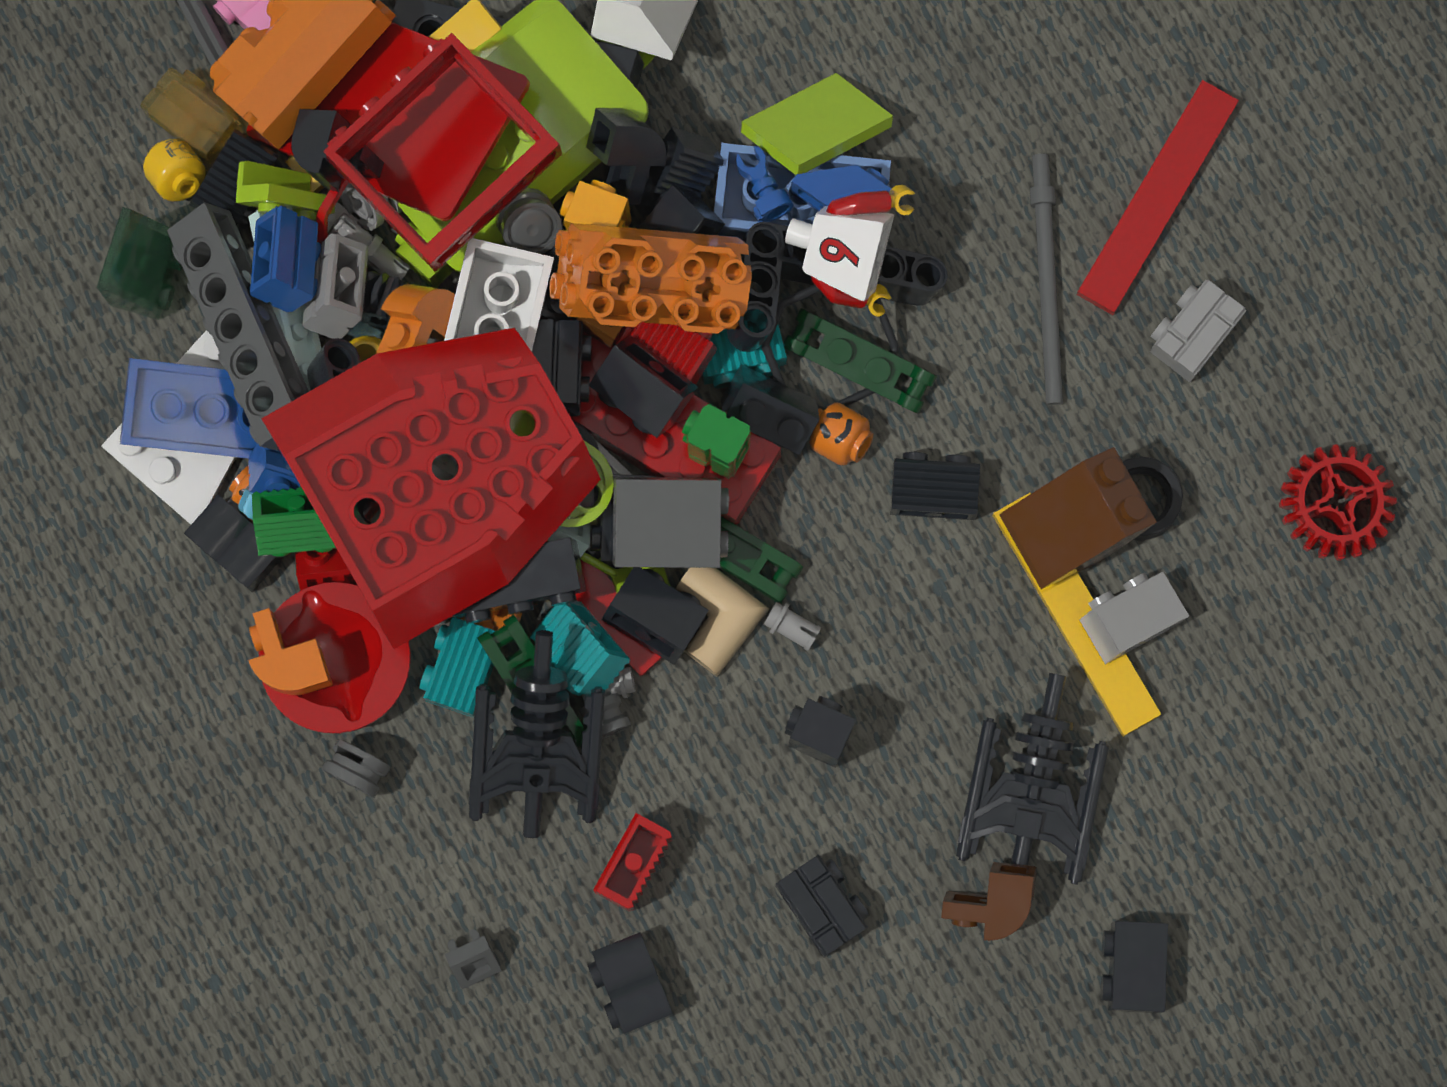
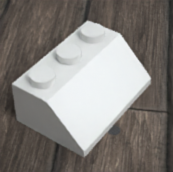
M597 0L591 37L672 60L698 0Z
M475 238L468 241L444 341L515 328L532 351L554 257Z

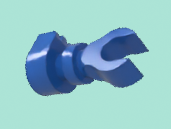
M753 146L754 153L759 161L758 165L755 167L745 166L740 155L737 154V169L742 177L748 179L754 185L752 191L758 200L755 202L756 206L753 208L758 222H772L790 212L794 204L785 189H777L778 184L775 178L769 177L766 170L765 153L761 148Z

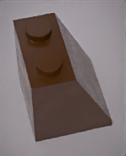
M1114 447L1080 462L999 514L1041 590L1105 560L1157 523Z

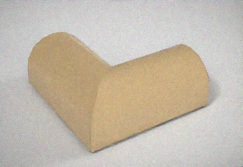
M689 568L678 583L676 590L692 594L700 601L701 606L709 611L706 614L708 618L692 637L683 652L717 677L763 619L769 608L717 568Z

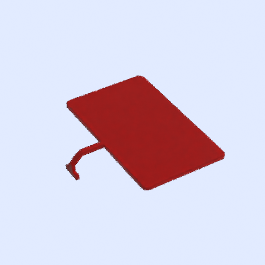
M392 22L314 110L337 111L352 125L360 117L358 113L366 102L375 96H378L380 99L392 88L390 84L393 78L406 67L413 69L424 58L423 52L430 43L434 45L438 40ZM475 56L521 103L530 87L528 78L521 73ZM454 62L366 144L384 162L380 178H364L381 195L441 221H448L456 214L511 119ZM248 124L247 134L253 140L278 150ZM291 135L280 147L279 151L294 157ZM342 178L339 192L329 190L317 212V242L321 245L328 237V217L349 183L344 178Z

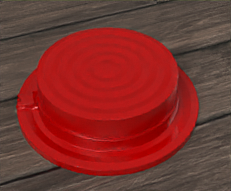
M330 582L310 586L292 595L274 612L285 648L316 639L321 644L333 683L332 686L310 693L288 695L275 691L262 681L266 693L273 704L291 721L301 727L320 733L340 734L352 732L380 719L399 699L410 671L411 651L409 641L395 649L392 648L357 585ZM264 650L259 651V657L265 655Z

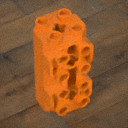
M270 0L266 11L267 15L271 18L270 28L258 30L256 27H249L244 29L238 38L211 66L210 78L214 81L213 92L279 150L293 134L299 110H314L389 27L396 15L380 0H376L375 3L372 2L373 0Z
M571 223L568 230H559L556 235L555 252L559 256L557 273H553L550 279L551 299H559V307L568 317L593 318L601 325L636 327L640 322L678 325L684 331L719 334L723 329L736 330L740 316L743 317L747 311L752 273L751 265H744L741 259V254L749 255L748 244L738 237Z

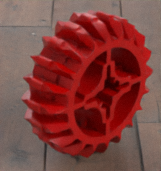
M1338 444L1330 448L1329 457L1322 447L1316 448L1313 452L1314 460L1307 455H1303L1299 459L1302 470L1291 467L1287 472L1290 479L1294 482H1284L1281 485V491L1292 497L1281 499L1279 508L1293 510V513L1284 516L1282 522L1284 525L1297 523L1298 528L1290 534L1293 540L1298 539L1302 534L1309 538L1304 543L1303 550L1308 552L1315 543L1320 544L1319 558H1326L1331 547L1334 548V557L1337 561H1342L1345 558L1346 547L1353 558H1357L1362 555L1361 544L1368 550H1372L1377 546L1374 536L1384 538L1388 534L1387 528L1382 523L1393 522L1395 514L1384 508L1394 506L1397 503V498L1384 495V492L1394 486L1393 481H1379L1378 477L1385 471L1383 465H1380L1372 471L1368 467L1373 458L1371 454H1366L1361 461L1356 460V447L1351 446L1346 452L1345 457H1342V451ZM1333 470L1347 472L1355 476L1363 485L1356 487L1347 486L1341 480L1339 473L1334 474ZM1319 473L1322 479L1320 484L1322 497L1312 505L1306 506L1305 491L1307 484L1313 476ZM1334 493L1338 494V498L1343 496L1345 500L1352 498L1341 511H1338V506L1335 509L1331 505L1323 507L1333 498ZM1370 499L1371 511L1368 522L1362 530L1356 532L1353 525L1356 521L1354 507L1362 501ZM1312 518H1327L1331 520L1336 526L1337 531L1341 530L1343 535L1326 532L1318 527Z

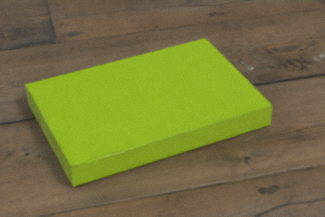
M835 73L743 120L741 133L796 175L806 173L891 128L893 115Z

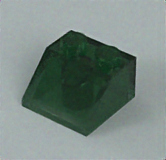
M122 207L96 288L111 307L159 320L162 309L168 311L173 301L175 287L170 284L175 270L181 271L183 267L176 260L172 252L173 243L167 232L170 227L125 207Z

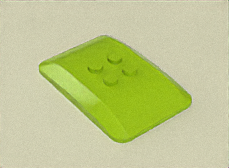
M558 0L533 1L506 22L499 32L471 52L475 56L521 73L530 81L529 90L520 104L560 144L562 155L527 188L540 190L548 196L552 204L602 162L586 148L596 108H623L633 112L644 122L647 120L649 111L644 97ZM510 120L456 214L448 221H441L401 203L398 206L426 239L430 241L534 143ZM496 217L473 237L487 242L507 245L497 228ZM468 242L447 261L448 265L457 272H461Z

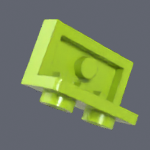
M251 161L239 162L236 203L258 207V213L266 214L276 206H284L296 212L298 217L305 216L316 222L319 207L327 195L310 192L311 176L308 173ZM335 207L330 214H335Z

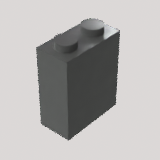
M681 477L613 478V565L615 567L720 568V557L728 556V532L721 531V514H728L729 490L728 488H721L720 479Z

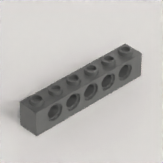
M204 202L167 230L173 243L172 252L185 271L188 278V289L197 300L204 316V327L212 335L218 348L219 362L231 378L235 388L234 397L246 413L250 423L249 431L252 438L260 447L279 451L261 418L306 394L309 390L271 303H265L250 296L252 260L231 212Z

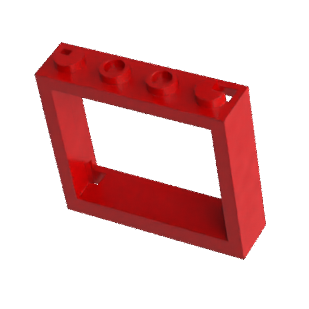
M450 33L444 40L441 38L434 45L430 43L423 52L424 58L413 69L406 67L401 70L391 81L390 85L392 88L380 99L378 96H375L366 102L358 113L360 117L349 128L342 126L335 131L336 136L327 143L328 147L323 151L328 161L434 272L442 267L562 155L560 144L453 33ZM456 62L528 136L534 145L427 243L348 160Z

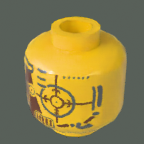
M167 139L155 144L146 155L143 164L145 177L163 199L171 202L191 198L206 177L204 163L191 146L180 139Z

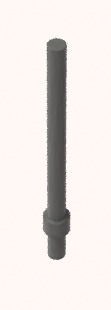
M1035 154L1032 155L1034 187L1030 188V205L1035 207L1046 405H1062L1063 393L1052 206L1056 205L1055 187L1050 184L1049 155Z

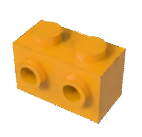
M592 180L591 184L579 181L575 193L568 191L560 210V215L564 216L563 226H565L566 230H568L571 223L629 228L632 218L628 198L615 194L616 189L604 182Z

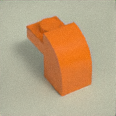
M405 284L392 291L381 307V310L391 317L377 353L425 345L429 338L444 341L455 294L449 290L415 284Z
M270 608L252 613L256 625L249 627L250 635L256 651L264 650L265 655L248 661L260 680L275 691L288 695H302L333 685L321 644L316 639L285 648L275 613Z

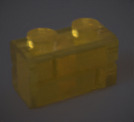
M171 67L157 82V86L144 98L140 107L148 118L176 139L187 142L196 154L209 164H212L234 129L239 131L242 124L236 112L217 96L214 99L203 91L206 84L199 77L187 69L181 74Z

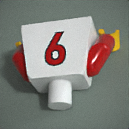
M896 185L890 192H859L832 200L828 206L823 207L816 213L813 224L794 218L790 221L785 243L807 249L802 269L811 276L812 282L831 303L860 309L867 305L872 315L876 317L884 315L885 310L883 306L874 302L878 298H892L885 286L877 284L894 214L887 212L891 208L901 215H910L914 211V208L910 205L899 206V200L902 196L915 194L906 185Z

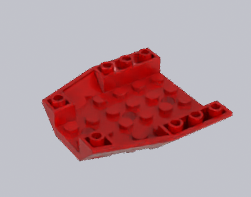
M515 328L377 353L261 418L393 649L509 584L601 480L582 436L541 364ZM517 411H526L534 418L535 428L528 436H518L510 428V418ZM447 454L456 460L458 471L454 478L440 480L434 475L432 463L439 455ZM370 498L378 503L380 516L375 523L365 525L355 518L354 507L359 500Z

